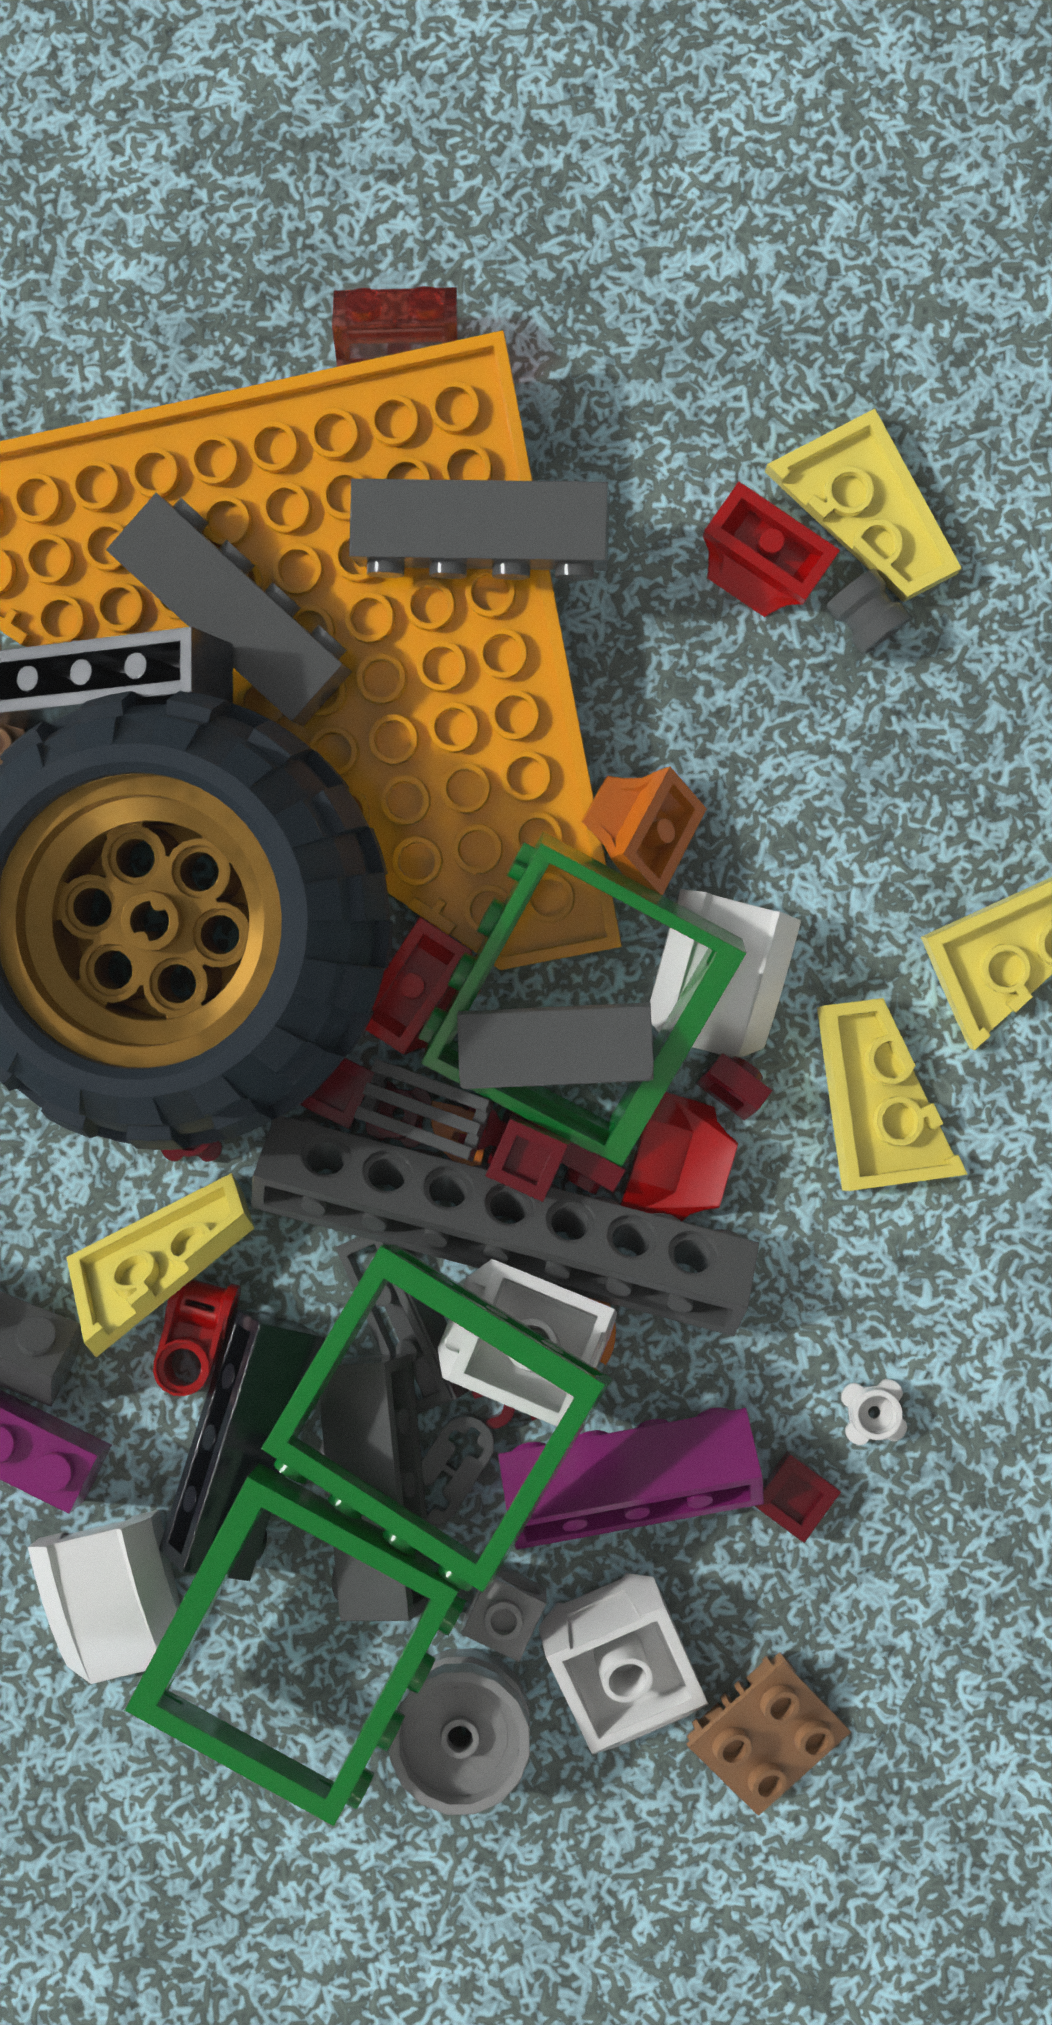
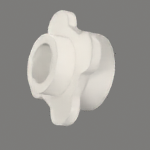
M883 1379L878 1385L862 1387L858 1383H850L843 1389L841 1401L847 1406L849 1423L845 1427V1434L852 1443L864 1445L869 1439L898 1441L905 1435L907 1423L902 1419V1408L899 1403L903 1396V1391L897 1382L891 1379ZM872 1406H877L880 1411L879 1415L875 1418L870 1417L868 1414V1410Z

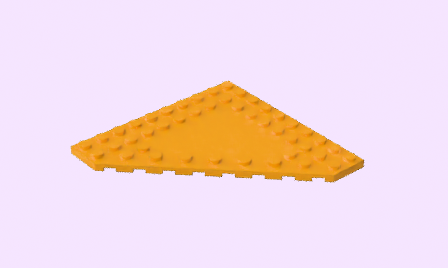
M503 330L0 441L1 632L19 644L31 647L189 627L106 551L109 545L155 493L159 494L172 506L181 497L209 523L202 533L213 544L220 548L228 540L255 565L248 573L252 580L264 591L272 582L276 584L301 607L294 615V618L303 627L312 633L320 625L347 650L339 660L352 673L304 727L289 720L234 668L233 703L280 724V726L296 735L310 748L317 751L349 786V792L359 805L369 827L374 829L388 872L385 875L387 891L390 895L477 953L486 936L476 930L493 898L495 897L505 902L516 881L506 875L524 842L535 847L542 832H545L607 866L603 844L581 822L594 796L550 570H530V578L524 580L493 578L492 569H467L466 578L441 579L429 576V568H405L404 577L379 578L368 576L366 574L367 567H359L349 557L351 479L533 481L506 337ZM550 863L494 966L499 970L622 947L613 897Z

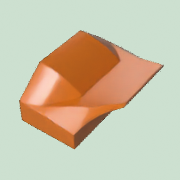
M669 766L642 778L607 776L581 822L603 844L611 860L623 875L663 896L707 808Z

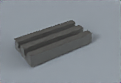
M375 1059L371 1069L375 1071L371 1083H366L363 1094L366 1095L362 1107H357L354 1118L463 1159L473 1161L495 1102ZM391 1077L475 1108L476 1112L473 1120H468L387 1090L385 1087L388 1079ZM380 1101L467 1132L465 1142L461 1144L377 1112Z

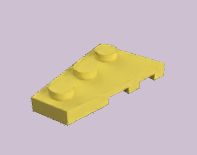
M876 409L767 464L765 473L868 570L875 568L887 583L886 587L902 602L957 575L962 569Z
M1052 877L921 936V940L954 1017L969 1048L972 1050H976L991 1036L989 1032L1012 1011L1017 1012L1033 997L1031 994L1052 975Z
M884 998L817 1007L842 1191H854L968 1175L959 1155L953 1154L940 1127L943 1125V1122L934 1103L928 1102L913 1071L916 1065Z
M232 1173L66 1257L83 1341L95 1357L103 1353L254 1229L244 1193Z

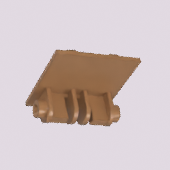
M781 1652L772 1659L766 1655L762 1659L763 1662L746 1677L751 1686L746 1688L738 1680L734 1687L740 1696L732 1701L726 1693L721 1695L720 1699L726 1708L723 1709L717 1703L700 1719L696 1718L692 1722L695 1729L687 1735L689 1742L686 1744L688 1748L758 1816L851 1733L846 1725L796 1674V1669Z

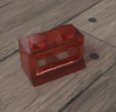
M421 286L409 289L357 288L354 290H335L333 296L332 330L337 367L460 340L457 287L435 288Z

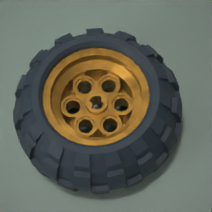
M180 690L169 699L138 700L136 692L128 691L85 701L78 710L50 724L42 721L5 749L0 756L3 761L0 765V1082L9 1091L18 1089L42 1108L41 1112L47 1119L70 1131L88 1138L100 1136L132 1144L136 1149L151 1150L185 1149L189 1146L235 1138L284 1115L317 1091L343 1059L353 1051L374 1013L372 1008L379 993L384 970L389 966L393 920H390L389 898L385 875L388 872L381 847L374 829L369 827L359 805L349 792V786L337 771L317 751L310 748L296 735L280 726V724L227 700ZM145 841L154 851L155 861L149 873L140 877L133 871L130 865V855L137 844ZM208 854L216 861L219 873L215 884L208 890H202L193 880L192 869L198 858ZM98 890L104 891L109 896L112 904L109 919L102 925L96 924L91 919L93 898ZM150 906L154 910L166 911L168 914V929L162 937L158 931H146L144 927V915ZM224 916L231 918L239 929L238 943L228 953L221 951L215 945L212 938V930L215 923ZM118 951L125 954L132 965V977L123 987L113 982L108 971L109 961ZM180 965L189 968L196 979L195 992L186 1001L174 994L170 984L173 971Z

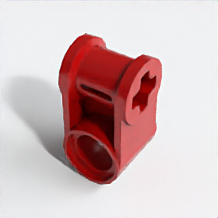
M192 1279L168 1299L164 1317L165 1324L153 1364V1374L156 1383L163 1391L173 1396H187L205 1388L211 1382L233 1310L238 1307L241 1296L240 1285L231 1283L228 1288ZM192 1300L214 1306L215 1309L193 1304ZM180 1348L193 1351L200 1360L201 1371L194 1382H184L174 1374L172 1359Z

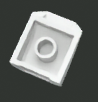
M680 889L676 899L677 904L743 939L746 950L745 957L692 1047L716 1054L724 1053L731 1058L733 1056L741 1058L763 1049L781 996L801 920L780 911L765 909L707 892ZM670 927L650 999L651 1022L658 1032L662 1029L708 947Z
M493 1259L466 1278L463 1285L465 1288L597 1369L617 1316V1311L614 1308ZM449 1319L438 1346L443 1379L558 1426L574 1398L572 1395Z
M159 1509L134 1515L126 1521L64 1535L62 1532L41 1537L28 1547L42 1604L59 1651L67 1667L90 1684L144 1672L180 1606L171 1561L159 1550L164 1534Z
M625 1573L620 1580L567 1603H557L538 1627L546 1659L592 1754L619 1747L688 1717L708 1705L655 1578L652 1576Z

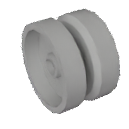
M475 1648L447 1649L433 1655L436 1657L435 1662L419 1693L416 1694L406 1689L396 1710L404 1714L405 1718L389 1748L390 1761L401 1786L421 1805L446 1815L477 1814L501 1803L522 1778L530 1756L529 1699L519 1677L500 1658ZM457 1726L467 1728L471 1734L458 1735Z

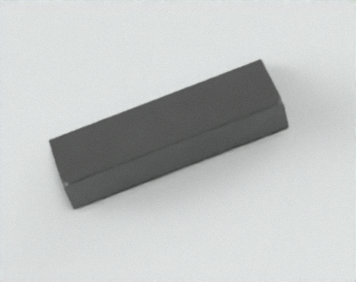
M651 1002L458 1011L459 1078L460 1087L463 1089L635 1082L654 1079Z
M357 1237L336 1247L354 1290L363 1275L353 1253L372 1244H375L377 1250L381 1245L389 1244ZM404 1249L410 1254L417 1257L415 1251ZM388 1281L369 1313L367 1322L382 1355L411 1353L413 1375L423 1396L418 1399L415 1393L417 1414L456 1400L469 1392V1389L442 1378L438 1346L447 1326L444 1316ZM398 1299L401 1302V1304H391L397 1301ZM376 1305L386 1309L399 1340L396 1349Z

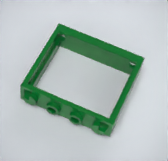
M542 832L535 847L524 842L513 860L506 876L516 882L505 902L494 897L481 919L476 931L486 937L475 957L464 952L447 983V986L455 989L456 992L446 1010L435 1006L426 1020L418 1037L427 1043L421 1064L460 1084L458 1042L453 1040L458 1031L457 1013L458 1011H469L543 874L551 863L708 947L653 1042L654 1079L630 1082L608 1121L542 1086L471 1089L547 1130L570 1140V1142L622 1167L746 955L743 939Z
M396 1244L381 1245L261 1449L276 1458L274 1466L284 1476L301 1484H307L308 1480L330 1493L327 1498L328 1502L341 1513L354 1519H361L364 1515L384 1528L383 1538L398 1550L410 1555H415L419 1551L438 1563L437 1572L450 1584L465 1591H470L472 1587H475L483 1593L494 1581L612 1378ZM388 1281L574 1397L481 1556L297 1438Z
M259 1463L242 1486L124 1711L334 1826L345 1804L355 1810L360 1805L375 1772L366 1768L376 1747L385 1752L389 1750L405 1718L404 1714L396 1710L406 1689L416 1694L419 1693L436 1657L427 1653L437 1631L449 1636L463 1610L466 1600L457 1596L459 1588L450 1584L437 1572L439 1564L419 1551L415 1555H410L398 1550L383 1538L382 1529L363 1519H354L341 1513L325 1498ZM264 1509L430 1599L334 1781L169 1691Z

